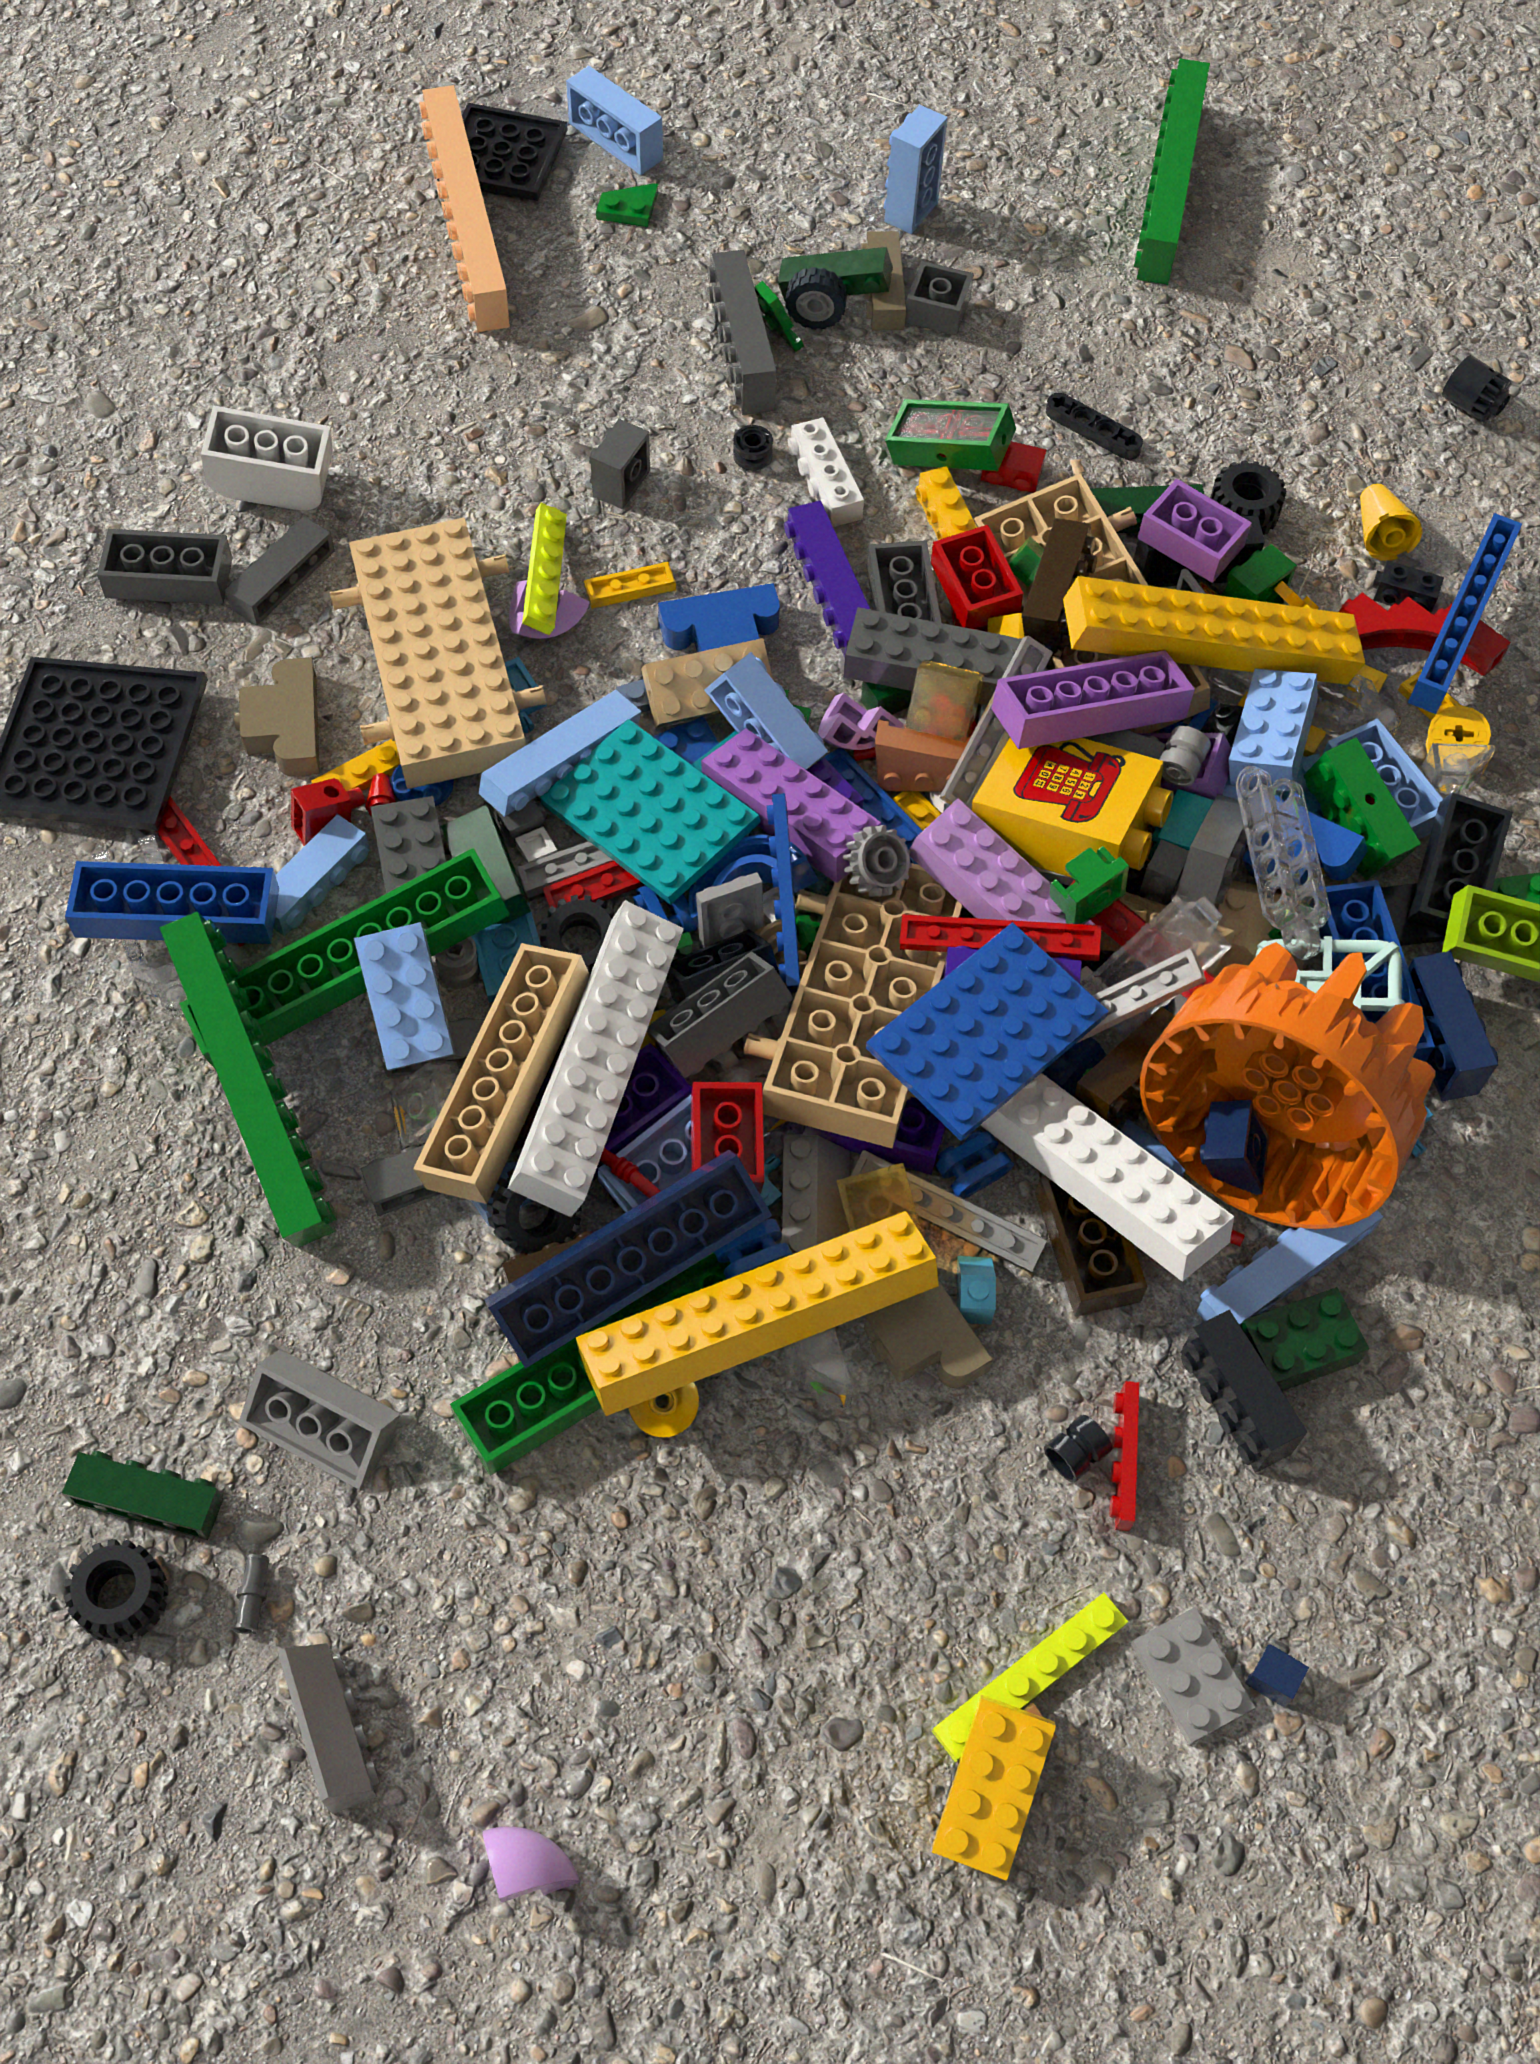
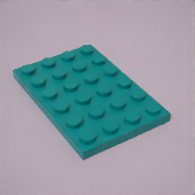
M629 719L593 749L587 758L584 757L577 763L569 774L552 785L546 794L539 797L541 804L670 905L761 822L759 814Z

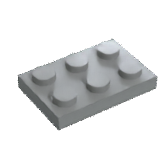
M757 872L747 876H740L733 881L718 886L708 887L696 893L700 949L748 929L755 933L764 926L762 880Z
M1196 1607L1139 1636L1130 1643L1188 1745L1197 1742L1255 1709L1253 1702Z

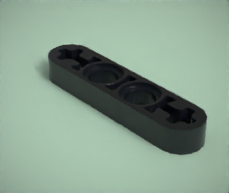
M1054 393L1047 399L1046 415L1051 420L1123 459L1133 460L1139 457L1143 439L1138 433L1067 394ZM1079 416L1086 417L1089 422L1080 423L1075 418ZM1102 429L1110 430L1113 434L1110 436H1104L1100 434L1099 431Z

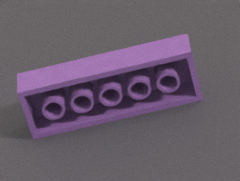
M1164 650L998 679L991 709L1016 747L1022 749L1185 719L1195 688L1167 651Z
M747 728L701 760L702 773L759 814L761 822L757 826L771 836H775L774 825H768L767 805H773L772 794L785 793L790 842L795 844L804 853L812 866L836 883L849 874L844 869L850 866V861L843 859V855L851 853L846 844L847 842L855 841L853 834L863 831L865 827L881 825L879 820Z

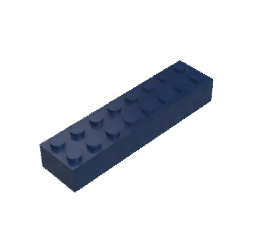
M728 1150L484 1299L526 1369L768 1219L772 1214L739 1157Z

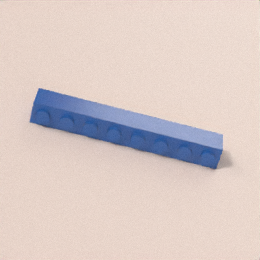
M1494 513L1408 700L1409 704L1437 714L1522 523Z

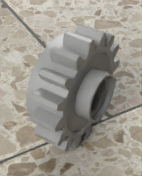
M886 825L869 826L863 828V831L855 832L853 834L855 841L847 842L846 844L851 853L843 855V859L850 861V866L844 869L845 872H852L853 874L849 881L850 884L859 883L858 892H869V897L891 895L894 890H900L902 888L901 882L909 879L907 873L909 867H912L909 856L911 851L905 845V838L898 837L897 830L895 829L887 830Z

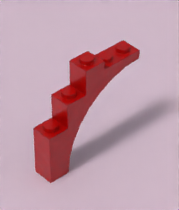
M1362 592L1355 599H1348L1342 605L1339 612L1354 614L1363 651L1373 648L1403 647L1431 652L1453 603L1446 609L1440 608L1433 615L1410 597H1407L1399 605L1397 603L1393 604L1387 611ZM1479 619L1460 663L1485 676L1502 661L1511 642Z

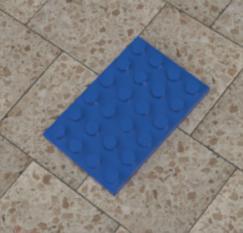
M1012 922L866 1042V1049L962 1141L1107 1017L1108 1010Z

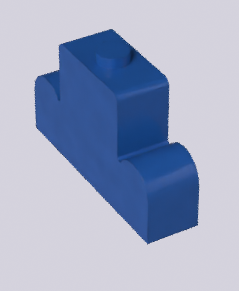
M774 583L658 603V622L663 641L667 647L673 650L686 649L691 643L695 644L697 652L760 639L758 634L770 635L779 627L780 602Z
M1254 787L1245 800L1246 803L1254 805L1251 817L1256 818L1252 833L1248 837V840L1253 842L1244 854L1243 861L1248 874L1259 879V882L1270 890L1277 888L1300 898L1320 868L1324 869L1329 878L1344 880L1354 873L1368 852L1364 836Z

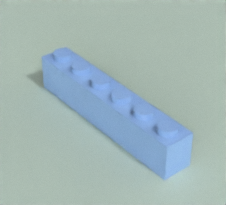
M617 690L612 691L484 771L481 775L479 795L504 817L515 810H521L536 796L546 794L552 785L569 774L577 763L584 757L587 758L593 749L627 719L639 726L642 711Z
M1376 1210L1365 1219L1338 1228L1306 1229L1299 1227L1297 1230H1294L1291 1227L1277 1238L1278 1244L1271 1249L1267 1246L1261 1248L1251 1258L1253 1262L1244 1268L1242 1265L1234 1268L1226 1276L1228 1281L1220 1287L1215 1283L1207 1288L1200 1296L1202 1302L1196 1312L1204 1321H1207L1230 1309L1239 1325L1245 1319L1265 1313L1372 1233L1383 1216Z

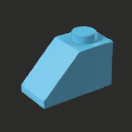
M957 1257V1308L967 1323L989 1325L992 1323L996 1310V1275L992 1258Z

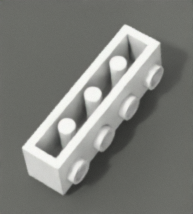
M824 418L792 425L791 438L788 439L789 451L798 460L800 474L807 478L810 495L812 497L815 496L817 501L821 500L832 526L836 527L862 520L864 499Z

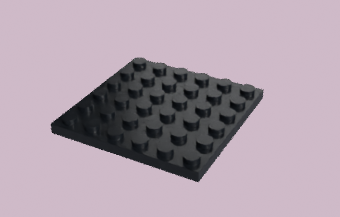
M30 657L0 737V815L159 831L208 682L205 672Z

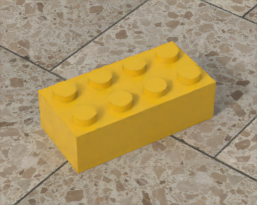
M980 1696L932 1844V1853L1007 1881L1056 1728L1054 1721L987 1696Z

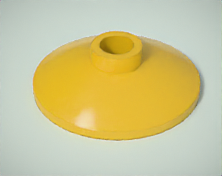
M694 1382L664 1393L668 1398V1403L663 1408H659L656 1405V1397L629 1407L632 1420L642 1431L655 1437H671L683 1432L691 1425L698 1412L699 1394Z

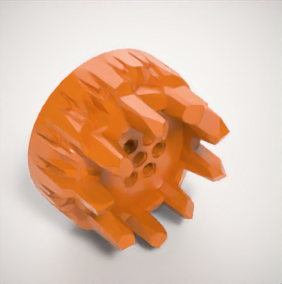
M1275 942L1264 947L1249 966L1234 963L1222 969L1212 983L1195 989L1150 1048L1143 1062L1140 1075L1141 1100L1150 1127L1159 1142L1174 1156L1185 1169L1187 1175L1214 1196L1247 1214L1272 1223L1306 1229L1338 1228L1354 1224L1369 1217L1384 1204L1392 1193L1424 1127L1427 1111L1423 1101L1436 1071L1427 1062L1413 1058L1417 1049L1416 1046L1424 1031L1423 1010L1421 1006L1413 1003L1398 1004L1376 1023L1366 1020L1361 1009L1353 1004V1000L1367 972L1362 952L1347 955L1320 989L1314 993L1302 984L1295 982L1298 971L1296 962L1287 949ZM1252 1100L1254 1109L1257 1111L1269 1135L1263 1194L1255 1195L1214 1179L1207 1166L1202 1164L1200 1148L1206 1141L1204 1119L1205 1116H1209L1211 1102Z

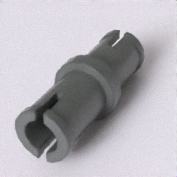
M249 1554L245 1557L246 1563L242 1586L238 1587L236 1597L239 1599V1605L233 1630L241 1634H256L258 1632L261 1604L267 1597V1590L264 1589L270 1559L260 1554Z

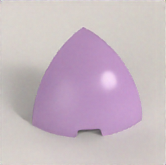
M527 580L516 582L509 610L510 629L513 633L528 638L541 639L558 636L579 622L590 602L566 590L559 591L555 628L550 635H547L522 624Z
M841 693L833 698L820 723L818 735L826 743L842 749L864 750L875 747L878 720L888 721L889 726L902 728L904 724L881 706L866 710L845 693Z
M513 1826L496 1827L483 1831L484 1843L501 1903L539 1889L544 1896L580 1882L577 1871L568 1856L558 1845L544 1835L533 1830Z

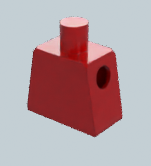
M335 778L291 789V827L303 846H305L337 814L351 823V810L365 805L364 795L359 787L346 791L340 781Z

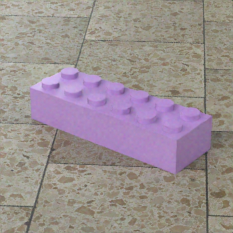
M959 798L916 837L909 849L911 851L909 856L978 919L1066 923L1065 913L1050 897V882ZM1091 920L1085 923V925H1095Z

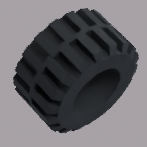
M1241 461L1240 464L1233 462L1229 467L1222 468L1220 474L1216 476L1210 498L1240 516L1258 515L1263 535L1268 534L1269 530H1273L1276 526L1285 501L1286 488H1284V480L1279 479L1280 475L1276 471L1272 472L1270 470L1271 467L1267 465L1261 466L1259 465L1260 462L1255 461L1253 463Z
M578 895L570 896V902L566 903L564 898L559 900L558 907L554 908L551 906L547 911L548 917H543L541 922L542 929L540 930V945L543 948L581 955L589 974H591L611 920L614 917V911L611 907L604 908V902L600 899L594 903L592 902V896L584 895V900H578ZM587 926L598 933L600 942L589 952L575 953L568 950L562 944L561 938L572 927Z
M515 1169L507 1172L509 1178L506 1180L502 1177L498 1179L497 1184L500 1187L497 1191L493 1190L491 1198L494 1199L493 1203H487V1211L492 1214V1217L487 1219L489 1225L495 1229L493 1231L495 1236L502 1240L504 1244L520 1254H532L541 1251L544 1246L550 1243H565L564 1240L567 1237L574 1238L576 1232L572 1229L574 1225L580 1226L581 1218L576 1216V1212L582 1211L581 1206L572 1217L549 1208L546 1218L540 1225L531 1229H523L519 1221V1211L527 1197L507 1189Z
M116 1539L108 1540L106 1547H103L100 1542L92 1545L94 1550L88 1555L85 1551L78 1556L81 1559V1563L78 1566L75 1564L71 1565L69 1572L73 1575L72 1579H65L64 1588L69 1593L64 1595L65 1604L70 1608L68 1612L87 1633H90L99 1641L105 1638L108 1643L117 1644L118 1639L122 1638L126 1643L134 1640L133 1634L136 1632L142 1637L149 1632L146 1626L150 1622L156 1625L160 1620L156 1614L157 1611H165L167 1603L163 1596L169 1595V1588L164 1582L167 1580L165 1573L141 1545L136 1547L132 1541L124 1539L121 1545ZM121 1574L135 1576V1589L131 1597L124 1604L113 1609L99 1608L98 1596L100 1590L109 1579Z

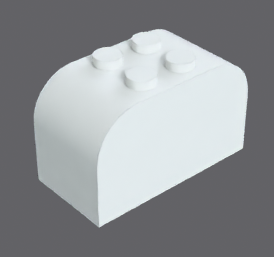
M213 405L201 451L205 480L214 491L228 498L293 510L314 509L321 503L332 457L331 427Z

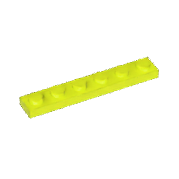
M541 502L535 514L522 624L550 635L555 628L567 514Z
M1103 1592L932 1729V1733L956 1763L961 1758L981 1695L1023 1709L1126 1626L1128 1620Z

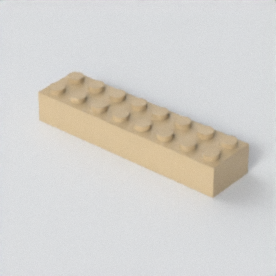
M521 943L413 1168L426 1189L484 1204L488 1203L575 1014L590 977L581 955Z

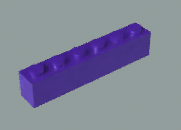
M821 500L788 508V519L784 522L786 536L788 539L792 538L795 556L797 560H802L805 579L813 585V595L816 603L822 605L824 622L827 627L831 626L833 630L835 647L841 649L845 657L857 608L870 609Z

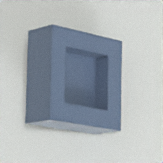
M644 679L616 687L618 692L642 712L651 710Z

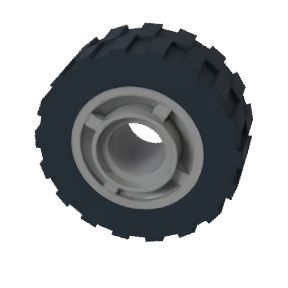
M816 267L802 269L801 272L795 273L789 281L785 300L788 315L793 318L794 322L801 324L805 328L822 330L832 327L842 319V315L845 313L847 287L843 283L842 278L838 277L833 271L830 272L825 268L820 269Z

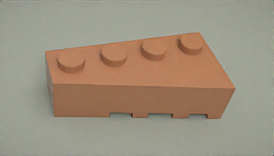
M878 720L875 739L878 785L884 791L942 792L971 737L964 736L960 740L947 736L945 732L935 731V734L916 731L917 727L904 725V728L889 726L888 721Z

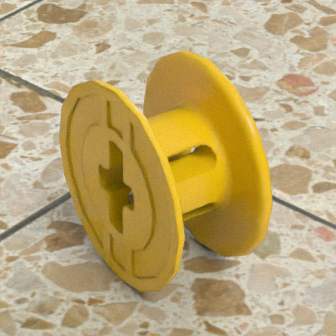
M1462 705L1448 707L1438 712L1431 720L1427 732V756L1433 765L1442 771L1454 774L1469 772L1478 767L1486 757L1491 737L1488 721L1482 713L1474 708Z

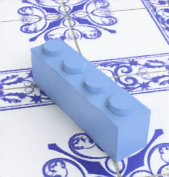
M337 814L275 875L279 885L274 922L275 930L285 936L292 928L298 927L302 923L304 916L313 907L319 906L325 899L326 894L335 885L341 884L345 880L347 873L356 864H360L366 859L370 848L365 832Z

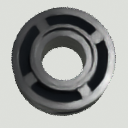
M747 425L736 431L733 438V459L739 467L750 471H757L767 467L773 457V437L770 431L759 425Z

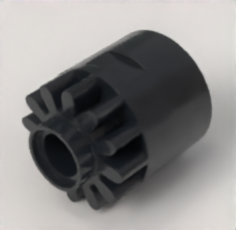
M1469 355L1456 367L1443 389L1442 397L1484 423L1485 420H1489L1491 415L1496 417L1504 410L1511 398L1509 388L1512 382L1476 357Z

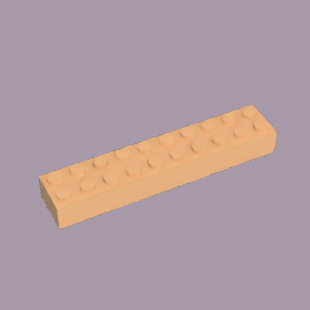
M454 85L422 90L424 102H419L422 119H426V122L422 123L424 139L430 140V142H426L429 159L435 160V162H431L434 179L440 180L436 182L439 199L445 200L441 202L444 219L450 220V222H446L449 239L455 240V242L451 243L454 260L460 261V263H456L459 280L465 282V284H462L464 300L470 303V305H467L469 321H475L477 333L509 328L506 285Z

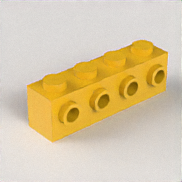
M947 466L920 473L919 485L915 488L916 497L924 509L927 520L937 536V540L977 528Z

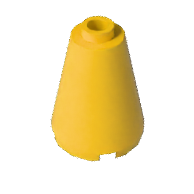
M1373 484L1367 487L1360 496L1364 546L1370 556L1380 561H1392L1398 559L1397 555L1405 551L1407 554L1413 551L1423 534L1419 518L1385 485Z

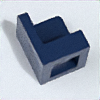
M1269 1644L1262 1653L1254 1671L1248 1676L1245 1684L1285 1708L1294 1699L1309 1667Z

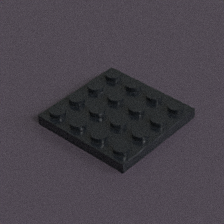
M467 103L462 119L480 189L538 201L567 133V121Z

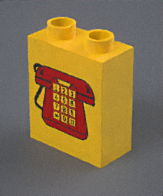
M1009 738L972 800V811L1030 865L1071 877L1065 870L1066 864L1086 849L1092 848L1097 853V850L1102 846L1115 859L1121 856L1130 868L1141 870L1148 856L1152 840V833L1146 832L1148 825L1159 828L1164 826L1172 806L1173 791L1160 788L1164 762L1162 760L1085 738L1018 749L1012 739Z

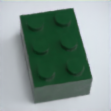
M1338 1287L1245 1319L1240 1325L1281 1391L1359 1364L1370 1349Z

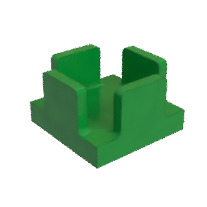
M1104 846L1099 848L1097 853L1092 848H1088L1065 866V870L1076 881L1066 889L1057 879L1050 883V897L1065 913V922L1068 924H1085L1125 895L1129 865L1121 856L1115 859Z

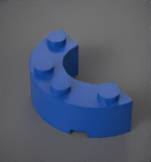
M769 835L744 837L703 874L695 884L691 885L689 910L698 928L696 893L708 887L718 886L733 881L740 876H747L756 872L761 878L762 883H772V868L778 867L777 856H771ZM790 842L794 893L819 880L804 853L795 844Z

